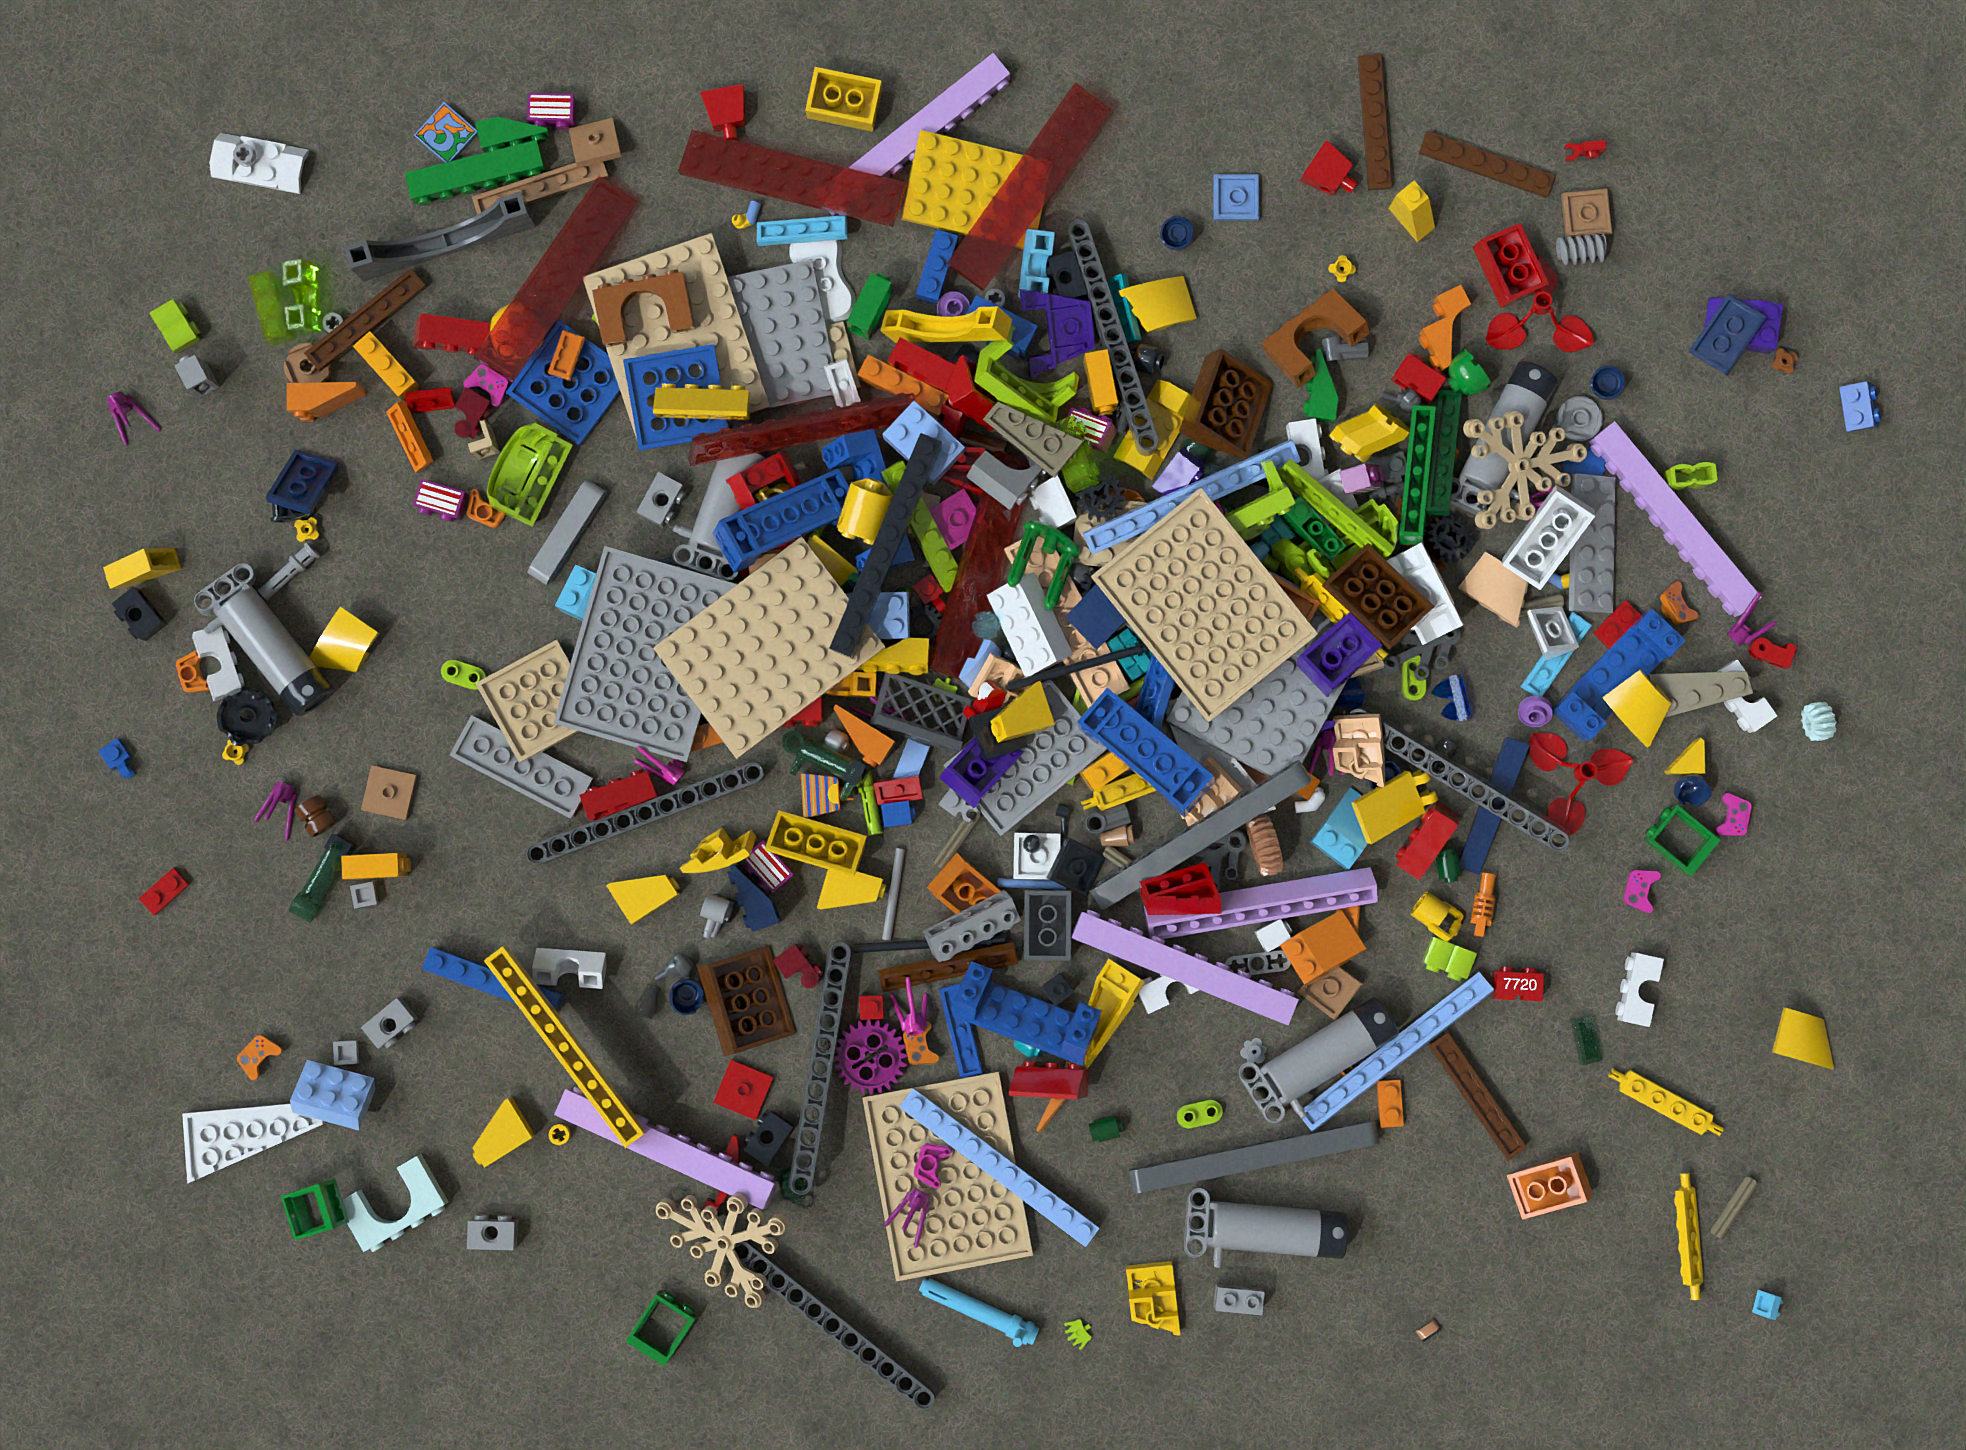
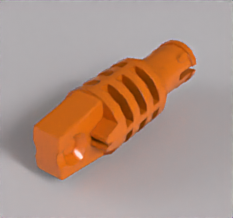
M1482 873L1480 889L1474 898L1470 923L1476 924L1474 936L1483 937L1485 926H1491L1496 900L1493 895L1496 878L1494 874Z

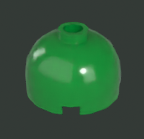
M1466 349L1452 359L1448 371L1451 379L1448 383L1455 392L1460 390L1465 395H1478L1492 386L1490 384L1491 381L1482 367L1472 360L1474 357Z

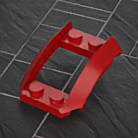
M786 450L780 451L725 480L727 484L729 483L741 511L756 504L751 492L783 476L786 477L791 489L802 484ZM813 531L802 536L805 542L809 540ZM800 537L771 550L785 549Z

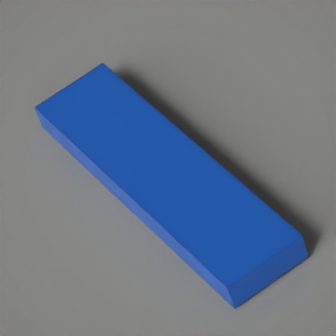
M960 983L940 988L939 993L961 1079L982 1074L983 1071L971 1023L952 1016L954 999L960 988Z

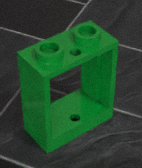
M870 273L847 320L848 330L866 340H870L893 293L892 283L889 282L890 279L881 273H877V275Z
M1667 806L1659 815L1661 817L1660 821L1656 825L1652 824L1645 832L1647 837L1643 841L1684 875L1692 876L1720 842V839L1680 806ZM1674 815L1704 839L1685 863H1682L1655 840Z
M335 1178L280 1196L294 1241L349 1223ZM313 1191L324 1221L323 1225L316 1227L312 1226L303 1198L304 1194Z
M658 1291L625 1342L665 1367L697 1315L694 1314L695 1310L684 1303L680 1305L675 1302V1297L669 1292L663 1291L662 1293ZM658 1301L687 1319L686 1324L667 1352L638 1333Z

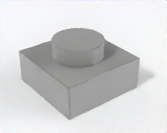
M375 882L350 886L354 909L379 904Z
M358 1040L333 1042L334 1065L359 1063Z

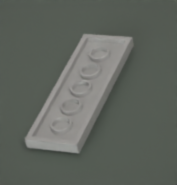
M1573 474L1571 475V494L1595 510V517L1570 550L1569 611L1611 614L1613 613L1615 477Z
M472 715L449 755L570 819H573L581 804L579 795L586 793L594 780L543 752L520 764L502 731Z

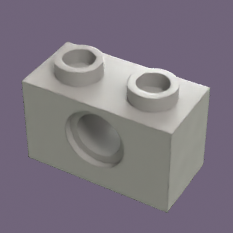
M187 355L179 360L180 363L174 365L186 389L199 398L220 387L208 364L196 355Z
M658 472L637 513L664 527L665 523L669 524L673 519L675 512L672 510L676 503L680 504L686 493L683 491L685 487ZM663 495L667 496L669 499L668 503L665 506H658V498Z
M399 997L365 1023L361 1029L378 1049L384 1046L388 1049L398 1041L396 1037L400 1033L406 1034L416 1026L414 1022L419 1018L403 998ZM390 1018L396 1022L394 1031H390L386 1025Z
M478 1214L475 1215V1218L468 1221L467 1249L514 1250L517 1248L518 1219H512V1215H498V1219H489V1215ZM489 1226H494L498 1230L496 1238L489 1236L487 1231Z
M1226 1284L1215 1285L1214 1308L1216 1311L1253 1315L1263 1314L1264 1291L1262 1288Z

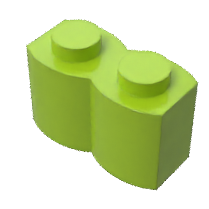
M171 299L151 311L150 315L172 351L178 354L199 342L200 338L197 334L201 332L194 321L189 322L186 317L189 312L184 304Z
M1702 462L1694 466L1687 464L1675 465L1663 473L1664 481L1673 491H1679L1686 487L1693 489L1705 488L1717 481L1716 464Z
M1284 537L1272 546V554L1280 563L1281 572L1292 583L1301 587L1302 582L1293 574L1298 567H1301L1308 576L1314 574L1312 568L1307 564L1305 553L1288 538Z
M1431 936L1422 963L1427 964L1425 969L1439 973L1441 969L1449 972L1447 977L1461 981V978L1468 979L1477 953Z

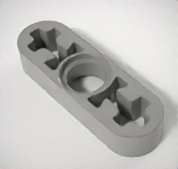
M1282 950L1231 956L1224 963L1228 966L1232 964V960H1236L1237 964L1244 963L1243 958H1247L1249 972H1245V968H1238L1237 973L1239 970L1249 975L1285 971L1291 964ZM1278 954L1286 958L1283 967H1279L1275 963L1270 964L1272 969H1267L1268 960L1266 955H1270L1269 960L1277 959ZM1255 957L1262 958L1264 966L1260 970H1254L1251 967V961Z

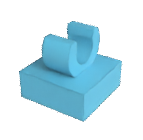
M1758 1290L1752 1312L1776 1320V1317L1780 1315L1778 1312L1779 1306L1783 1304L1782 1297Z

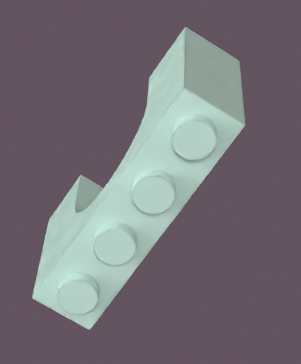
M422 1154L397 1167L411 1194L409 1211L402 1219L388 1221L380 1218L373 1211L362 1190L342 1200L349 1220L347 1224L363 1252L371 1249L372 1252L384 1246L383 1241L391 1237L393 1241L405 1234L403 1229L411 1225L412 1228H415L425 1222L424 1216L429 1213L435 1216L445 1210L443 1205L449 1201Z

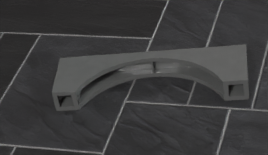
M516 192L498 198L493 205L480 214L436 232L398 240H364L345 246L344 249L351 270L362 281H366L534 228L536 225L529 204L521 192Z

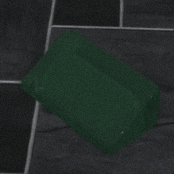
M1593 1015L1570 1019L1579 1064L1587 1065L1603 1060Z

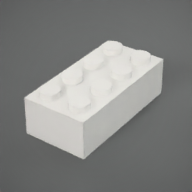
M1555 485L1502 558V565L1541 590L1595 517V510L1566 490Z
M1034 572L1023 575L1021 582L1014 588L1009 587L1007 583L987 595L1025 677L1038 674L1073 655L1053 611L1045 608V594Z

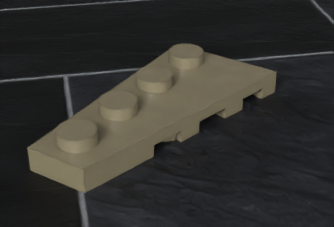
M997 402L983 419L1053 478L1058 475L1084 443L1080 439L1074 438L1000 402Z
M1748 671L1649 674L1651 683L1654 686L1658 685L1672 702L1665 717L1754 693Z

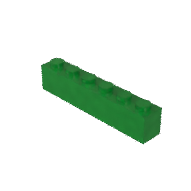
M534 140L404 174L411 200L414 204L425 206L431 204V200L439 198L440 200H449L455 194L469 195L475 193V189L483 187L484 189H493L499 183L506 182L507 184H512L520 181L519 178L527 176L530 178L547 171L541 147L538 141Z
M1412 406L1399 532L1400 544L1418 545L1423 543L1424 545L1427 515L1426 502L1436 421V406Z

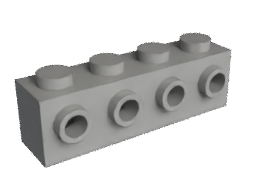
M1003 890L924 930L923 934L932 954L938 962L951 959L962 950L971 949L982 940L991 939L1002 930L1014 927L1021 919L1012 898Z

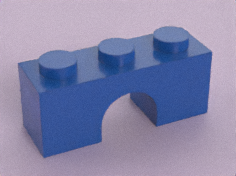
M936 229L916 292L917 300L937 306L945 286L950 263H952L957 248V235Z

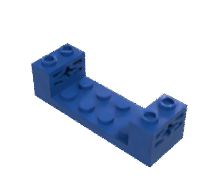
M874 429L842 435L822 448L823 460L827 464L828 470L851 466L852 474L856 481L872 478L883 482L888 487L881 474L886 467ZM907 534L903 538L889 572H893L915 560ZM871 548L856 556L857 568L860 573Z
M838 468L719 520L712 534L733 572L736 573L754 565L762 553L830 524L832 529L836 528L849 486Z
M1653 609L1643 612L1642 616L1598 659L1552 708V713L1583 742L1592 740L1607 724L1605 720L1614 712L1602 697L1640 669L1648 676L1663 659L1671 657L1686 641Z
M1152 653L1135 711L1161 731L1164 713L1168 710V700L1176 682Z
M1109 688L1104 690L1077 721L1081 732L1096 744L1101 743L1162 794L1166 798L1167 803L1184 818L1215 784L1214 775Z
M971 961L954 999L953 1017L1083 1065L1097 1031L1102 1010L1080 1002L1076 1012L1072 1013L991 982L993 969Z

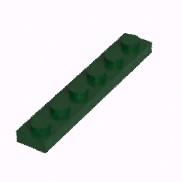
M1439 390L1426 502L1427 515L1449 516L1462 402L1461 391Z

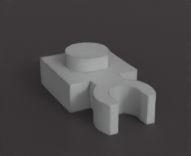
M951 788L938 804L957 819L962 815L963 819L969 824L974 823L969 818L971 812H976L979 815L981 813L977 807L973 808Z

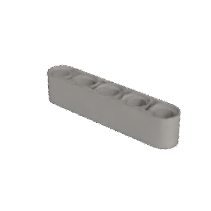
M588 479L582 483L531 563L527 572L529 575L545 585L551 583L553 577L557 574L607 494L606 490Z

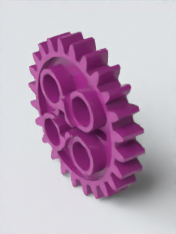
M868 1019L866 1026L860 1020L858 1021V1028H855L852 1024L849 1025L850 1033L845 1030L842 1031L845 1039L837 1038L841 1047H835V1051L839 1052V1055L834 1056L833 1060L839 1061V1064L834 1066V1069L842 1070L838 1078L843 1076L847 1078L844 1085L850 1082L853 1083L851 1090H855L859 1086L861 1094H863L865 1088L869 1089L870 1095L873 1094L874 1088H877L878 1092L882 1093L883 1085L891 1089L889 1082H898L895 1077L896 1074L903 1076L904 1073L899 1067L907 1066L905 1062L901 1061V1058L907 1057L906 1053H901V1050L906 1045H899L898 1042L902 1039V1036L895 1038L896 1029L889 1032L887 1030L888 1023L882 1028L880 1027V1020H877L875 1025H872L871 1020ZM872 1034L880 1038V1044L877 1047H871L867 1042L868 1037ZM884 1045L888 1046L886 1050L874 1057L875 1062L872 1063L868 1060L856 1069L852 1067L855 1063L866 1057V1051L873 1053ZM857 1047L861 1052L858 1059H851L848 1055L849 1048ZM883 1054H888L892 1057L893 1062L888 1067L880 1064V1056ZM862 1067H870L873 1071V1076L869 1079H864L860 1075Z

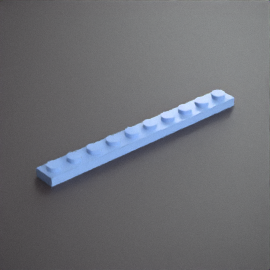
M1290 439L1082 533L1091 554L1098 553L1147 531L1199 488H1202L1211 501H1214L1265 478L1266 475L1261 464L1262 461L1272 460L1278 471L1290 458L1295 463L1301 462L1293 440Z
M1478 972L1403 1030L1398 1037L1385 1044L1304 1107L1307 1116L1301 1119L1313 1133L1493 993L1494 989Z
M913 1088L899 1106L1086 1247L1099 1230L1097 1225Z

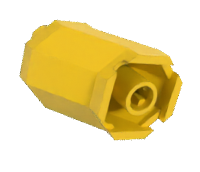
M1375 403L1370 410L1339 423L1329 436L1337 443L1342 444L1340 448L1350 456L1354 453L1357 459L1365 463L1373 453L1404 440L1410 433V428L1398 417H1393L1388 409Z

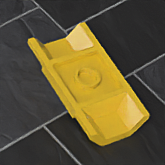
M1158 379L1146 399L1158 436L1156 451L1150 456L1139 454L1129 428L1113 458L1127 463L1152 480L1180 433L1179 429L1191 395L1167 381ZM1142 418L1134 420L1138 426L1146 425L1145 420ZM1148 439L1141 441L1144 447L1149 448L1153 446L1152 441Z

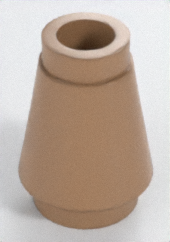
M1125 824L1100 833L1102 846L1130 847V844L1135 843L1132 825L1127 826Z

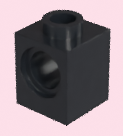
M1060 973L1041 987L1055 1006L1074 993Z

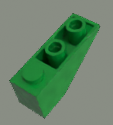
M493 117L475 122L480 145L484 153L537 140L538 143H543L546 141V138L551 137L545 127L501 117Z
M1317 349L1314 356H1310V361L1313 364L1316 375L1306 382V391H1309V399L1304 400L1303 413L1306 414V420L1316 419V422L1333 424L1336 420L1338 395L1320 349Z
M1301 495L1294 497L1293 499L1296 504L1290 506L1291 510L1279 516L1297 535L1330 562L1346 547L1345 543Z

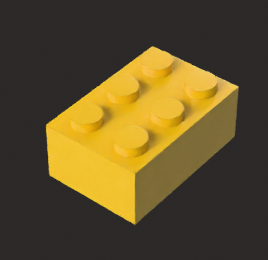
M815 67L805 110L808 119L873 132L882 93V81Z

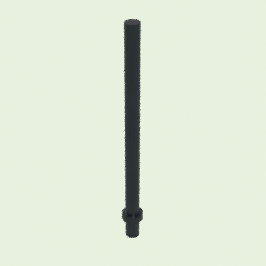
M1138 642L1135 643V646L1007 682L1009 691L1030 686L1038 681L1044 682L1137 654L1139 657L1144 652L1150 650L1144 643L1140 644Z
M996 935L991 939L982 940L974 946L987 945V947H992V945L1005 944V935ZM927 940L854 944V953L930 949Z

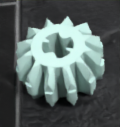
M1815 702L1804 706V710L1801 712L1803 717L1801 721L1803 723L1802 728L1805 729V735L1811 741H1822L1833 737L1834 732H1836L1835 724L1837 722L1834 718L1835 714L1832 713V707L1828 706L1826 702Z

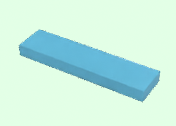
M846 215L757 222L758 246L848 239V219Z
M1572 612L1568 617V622L1579 644L1592 625ZM1574 650L1545 661L1542 654L1520 687L1533 696L1542 697Z

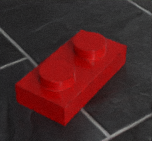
M451 387L405 392V400L411 413L453 409L456 405Z
M1624 600L1593 634L1610 649L1642 615Z
M920 774L874 782L878 805L923 799L924 797Z
M172 868L138 899L153 916H156L190 884L176 868Z

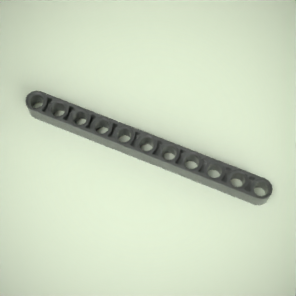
M1075 220L1069 226L1068 241L1071 250L1075 252L1087 291V299L1091 304V311L1104 350L1108 349L1113 379L1136 449L1139 454L1150 456L1156 451L1158 436L1089 226L1084 220ZM1081 230L1084 235L1075 236L1073 231ZM1086 250L1091 255L1089 257H1082L1080 252ZM1093 271L1098 276L1096 278H1089L1086 273ZM1101 292L1105 297L1103 299H1096L1093 294ZM1108 313L1112 318L1103 320L1100 315ZM1115 334L1118 340L1110 341L1107 335ZM1122 355L1125 361L1119 363L1114 360V356ZM1123 376H1129L1132 379V382L1126 384L1123 383L1120 378ZM1135 397L1139 400V403L1132 405L1127 399ZM1142 418L1145 420L1146 425L1138 426L1134 420ZM1148 439L1152 441L1153 446L1149 448L1144 447L1141 441Z
M1358 705L1352 709L1349 715H1354L1356 712L1363 714L1377 713L1366 706ZM1380 715L1381 724L1385 728V733L1383 734L1385 748L1555 851H1563L1568 847L1570 833L1565 827ZM1396 736L1402 737L1405 740V745L1397 746L1394 744L1393 738ZM1416 748L1422 749L1425 752V757L1416 758L1413 750ZM1442 761L1445 769L1436 770L1433 762ZM1462 773L1465 781L1456 782L1453 779V774ZM1481 785L1484 787L1485 793L1478 795L1473 791V787ZM1501 797L1504 799L1505 805L1502 807L1495 806L1493 799ZM1520 809L1525 813V817L1517 819L1513 816L1512 812ZM1535 822H1542L1546 828L1542 831H1537L1533 828V824ZM1562 834L1566 840L1563 843H1556L1553 840V836Z
M1300 760L1289 764L1092 886L1089 892L1102 910L1108 908L1139 889V881L1160 876L1299 791L1313 779Z
M753 762L532 844L527 849V859L533 864H544L758 784L764 779L765 770L761 765ZM752 767H757L760 770V775L757 779L752 780L748 776V771ZM731 775H736L738 778L737 786L733 788L728 787L727 778ZM709 783H714L717 787L716 793L712 796H708L705 792V787ZM688 791H692L695 794V800L691 804H687L684 801V794ZM666 799L672 800L674 804L673 809L669 812H665L662 808V804ZM645 807H649L652 811V816L648 820H644L641 817V811ZM624 815L630 818V825L627 828H622L619 824L620 818ZM602 823L607 824L609 828L605 836H601L598 833V827ZM581 831L587 835V840L584 844H579L576 840L577 834ZM562 839L565 842V849L562 852H557L555 843ZM540 847L544 855L541 860L537 861L533 857V852L536 848Z
M843 942L833 944L827 953L789 1179L790 1190L798 1195L808 1193L813 1183L851 955L849 946ZM835 947H841L844 950L845 956L843 959L834 957L833 951ZM832 970L840 972L841 979L839 982H833L830 979L829 974ZM829 992L837 996L835 1005H830L826 1002V995ZM825 1015H829L833 1019L831 1028H826L822 1024V1018ZM821 1038L829 1041L830 1046L827 1051H822L818 1047V1042ZM817 1061L823 1062L826 1066L823 1074H817L814 1070V1065ZM814 1084L819 1085L822 1089L821 1095L817 1098L813 1097L810 1093V1089ZM811 1107L818 1111V1117L814 1121L809 1120L806 1116L807 1110ZM807 1130L814 1134V1140L810 1144H806L802 1139L803 1133ZM802 1154H807L810 1157V1164L807 1167L799 1165L798 1159ZM799 1177H803L806 1180V1187L802 1191H798L794 1185L795 1180Z
M1367 1120L1319 1130V1132H1308L1274 1139V1141L1269 1140L1230 1148L1229 1151L1225 1149L1132 1168L1128 1171L1133 1193H1143L1373 1146L1380 1142L1375 1120Z
M746 1240L736 1243L734 1250L743 1267L757 1274L764 1275L767 1280V1287L917 1408L925 1410L933 1405L935 1393L931 1386L751 1241ZM739 1245H745L748 1248L749 1254L747 1256H740L737 1253ZM759 1259L764 1260L767 1264V1269L763 1271L757 1270L755 1261ZM781 1274L785 1278V1283L783 1285H776L773 1282V1276ZM793 1289L801 1290L803 1298L800 1300L793 1299L791 1291ZM813 1303L821 1307V1312L817 1315L809 1311V1306ZM835 1318L839 1321L840 1326L836 1329H831L827 1325V1320ZM854 1333L858 1341L850 1344L846 1341L845 1335ZM868 1347L873 1348L876 1355L873 1358H867L864 1356L863 1350ZM890 1362L894 1366V1370L886 1373L881 1368L882 1364ZM908 1377L912 1380V1385L910 1387H903L900 1385V1379ZM920 1392H927L931 1398L927 1402H922L917 1396Z

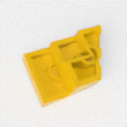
M1184 276L1151 281L1119 291L1121 297L1126 296L1133 306L1132 312L1140 319L1142 326L1147 332L1164 330L1174 324L1191 322L1197 319Z
M339 607L309 658L317 667L358 672L370 655L367 652L380 633L344 608Z
M1641 669L1602 697L1621 721L1647 748L1652 744L1672 704L1658 685L1654 686Z
M721 827L700 842L698 847L690 854L692 859L682 864L680 870L683 873H700L735 864L751 855L756 835L752 830H749L732 841Z
M1783 1008L1772 1053L1833 1070L1834 1065L1824 1019Z
M1172 1261L1127 1265L1126 1273L1132 1321L1148 1324L1156 1329L1162 1328L1173 1332L1174 1335H1180ZM1134 1280H1141L1142 1282L1137 1283ZM1133 1283L1141 1288L1133 1289Z

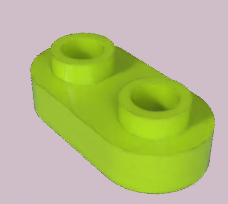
M1419 655L1402 663L1401 666L1402 694L1410 701L1421 699L1426 692V679L1418 681L1414 677V671L1409 668L1410 663H1415L1418 667L1421 658ZM1418 670L1419 676L1424 677L1425 672ZM1411 685H1414L1417 688V692L1415 694H1412L1409 691Z
M456 660L445 662L441 668V675L444 680L472 690H479L475 684L476 682H471L470 680L473 674L478 676L476 682L487 677L482 669ZM451 667H455L456 673L454 675L449 674V669Z
M1209 1099L1180 1107L1176 1118L1182 1127L1189 1129L1219 1121L1223 1111L1217 1101ZM1210 1107L1215 1109L1213 1116L1207 1114V1110ZM1186 1113H1192L1193 1118L1191 1121L1184 1119Z

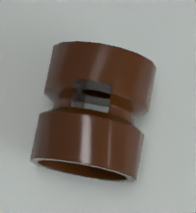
M321 795L306 800L294 809L300 821L306 822L305 829L311 838L324 833L337 824L331 811L325 810L327 805Z

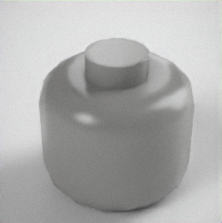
M837 729L831 730L824 741L825 748L837 755L847 751L850 745L849 736Z

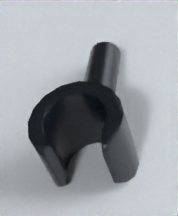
M1058 804L1055 816L1062 817L1061 837H1067L1069 807Z

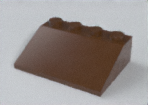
M1222 348L1216 350L1204 358L1179 432L1196 443L1247 459L1273 383Z
M1368 543L1322 584L1325 590L1351 612L1389 650L1416 629L1435 607Z
M769 946L698 967L724 1056L736 1054L796 1034L775 964L772 961L773 958Z

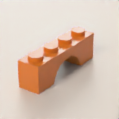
M867 355L857 374L860 381L878 390L894 394L910 404L915 401L930 416L937 420H940L942 413H940L942 404L949 402V395L870 355Z

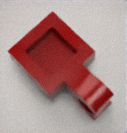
M1606 141L1582 142V144L1568 143L1564 146V150H1572L1573 155L1566 156L1565 161L1573 162L1578 156H1586V159L1599 158L1606 150Z
M929 574L912 586L924 605L932 603L940 614L948 610L939 597L944 594V591L932 574Z

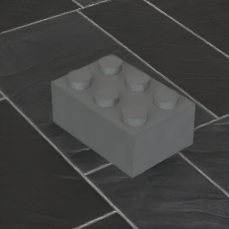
M1024 891V960L1071 961V891Z

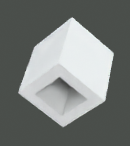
M1277 919L1254 931L1264 951L1269 952L1291 938L1289 934L1292 933V930L1286 920L1282 922L1281 919Z

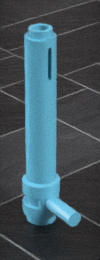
M924 1278L919 1291L922 1292L923 1296L1004 1332L1005 1336L1013 1339L1014 1346L1019 1347L1022 1343L1025 1345L1027 1343L1030 1345L1034 1343L1039 1328L1034 1326L1035 1323L1031 1321L1025 1322L1018 1315L1014 1314L1012 1316L931 1278Z

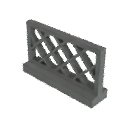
M885 672L875 712L870 719L869 725L951 753H956L961 750L963 743L961 738L967 717L963 713L956 716L950 703L954 701L964 703V711L966 705H971L972 699ZM889 680L898 681L902 690L892 695L888 688ZM912 687L919 688L923 695L922 698L913 702L907 691ZM903 692L909 705L900 709L894 697ZM933 694L940 695L944 702L943 705L936 709L929 699V696ZM889 699L896 710L891 715L881 712L883 703ZM925 699L931 711L921 716L915 704ZM946 706L952 718L942 723L936 711ZM909 707L913 709L917 717L912 722L906 721L902 714V711ZM930 714H933L938 724L933 729L928 728L923 718ZM954 721L958 728L956 737L949 735L944 725Z

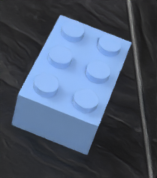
M913 401L883 433V438L907 461H909L920 433L942 441V449L928 479L935 485L965 453V447L920 405Z
M307 1060L290 1099L292 1112L360 1130L375 1093L374 1078Z

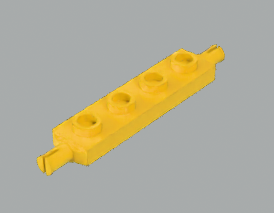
M1298 567L1293 572L1302 582L1300 591L1319 601L1318 609L1334 624H1337L1349 613L1345 607L1322 587L1325 580L1317 572L1308 576L1301 567ZM1380 648L1375 655L1383 661L1388 656V653Z
M1133 774L1104 785L1097 791H1093V797L1081 801V804L1085 805L1091 802V804L1083 806L1084 811L1094 806L1103 811L1154 792L1156 789L1138 774Z
M1614 1068L1610 1070L1611 1072H1609L1608 1077L1620 1082V1092L1700 1135H1703L1707 1130L1718 1136L1722 1134L1721 1132H1723L1724 1127L1712 1122L1714 1115L1709 1111L1632 1070L1627 1071L1625 1074Z
M1680 1173L1681 1187L1675 1191L1674 1199L1675 1206L1677 1207L1676 1226L1679 1231L1678 1249L1681 1254L1682 1265L1680 1272L1683 1277V1285L1690 1286L1691 1300H1701L1699 1286L1703 1283L1696 1190L1694 1187H1691L1690 1173Z

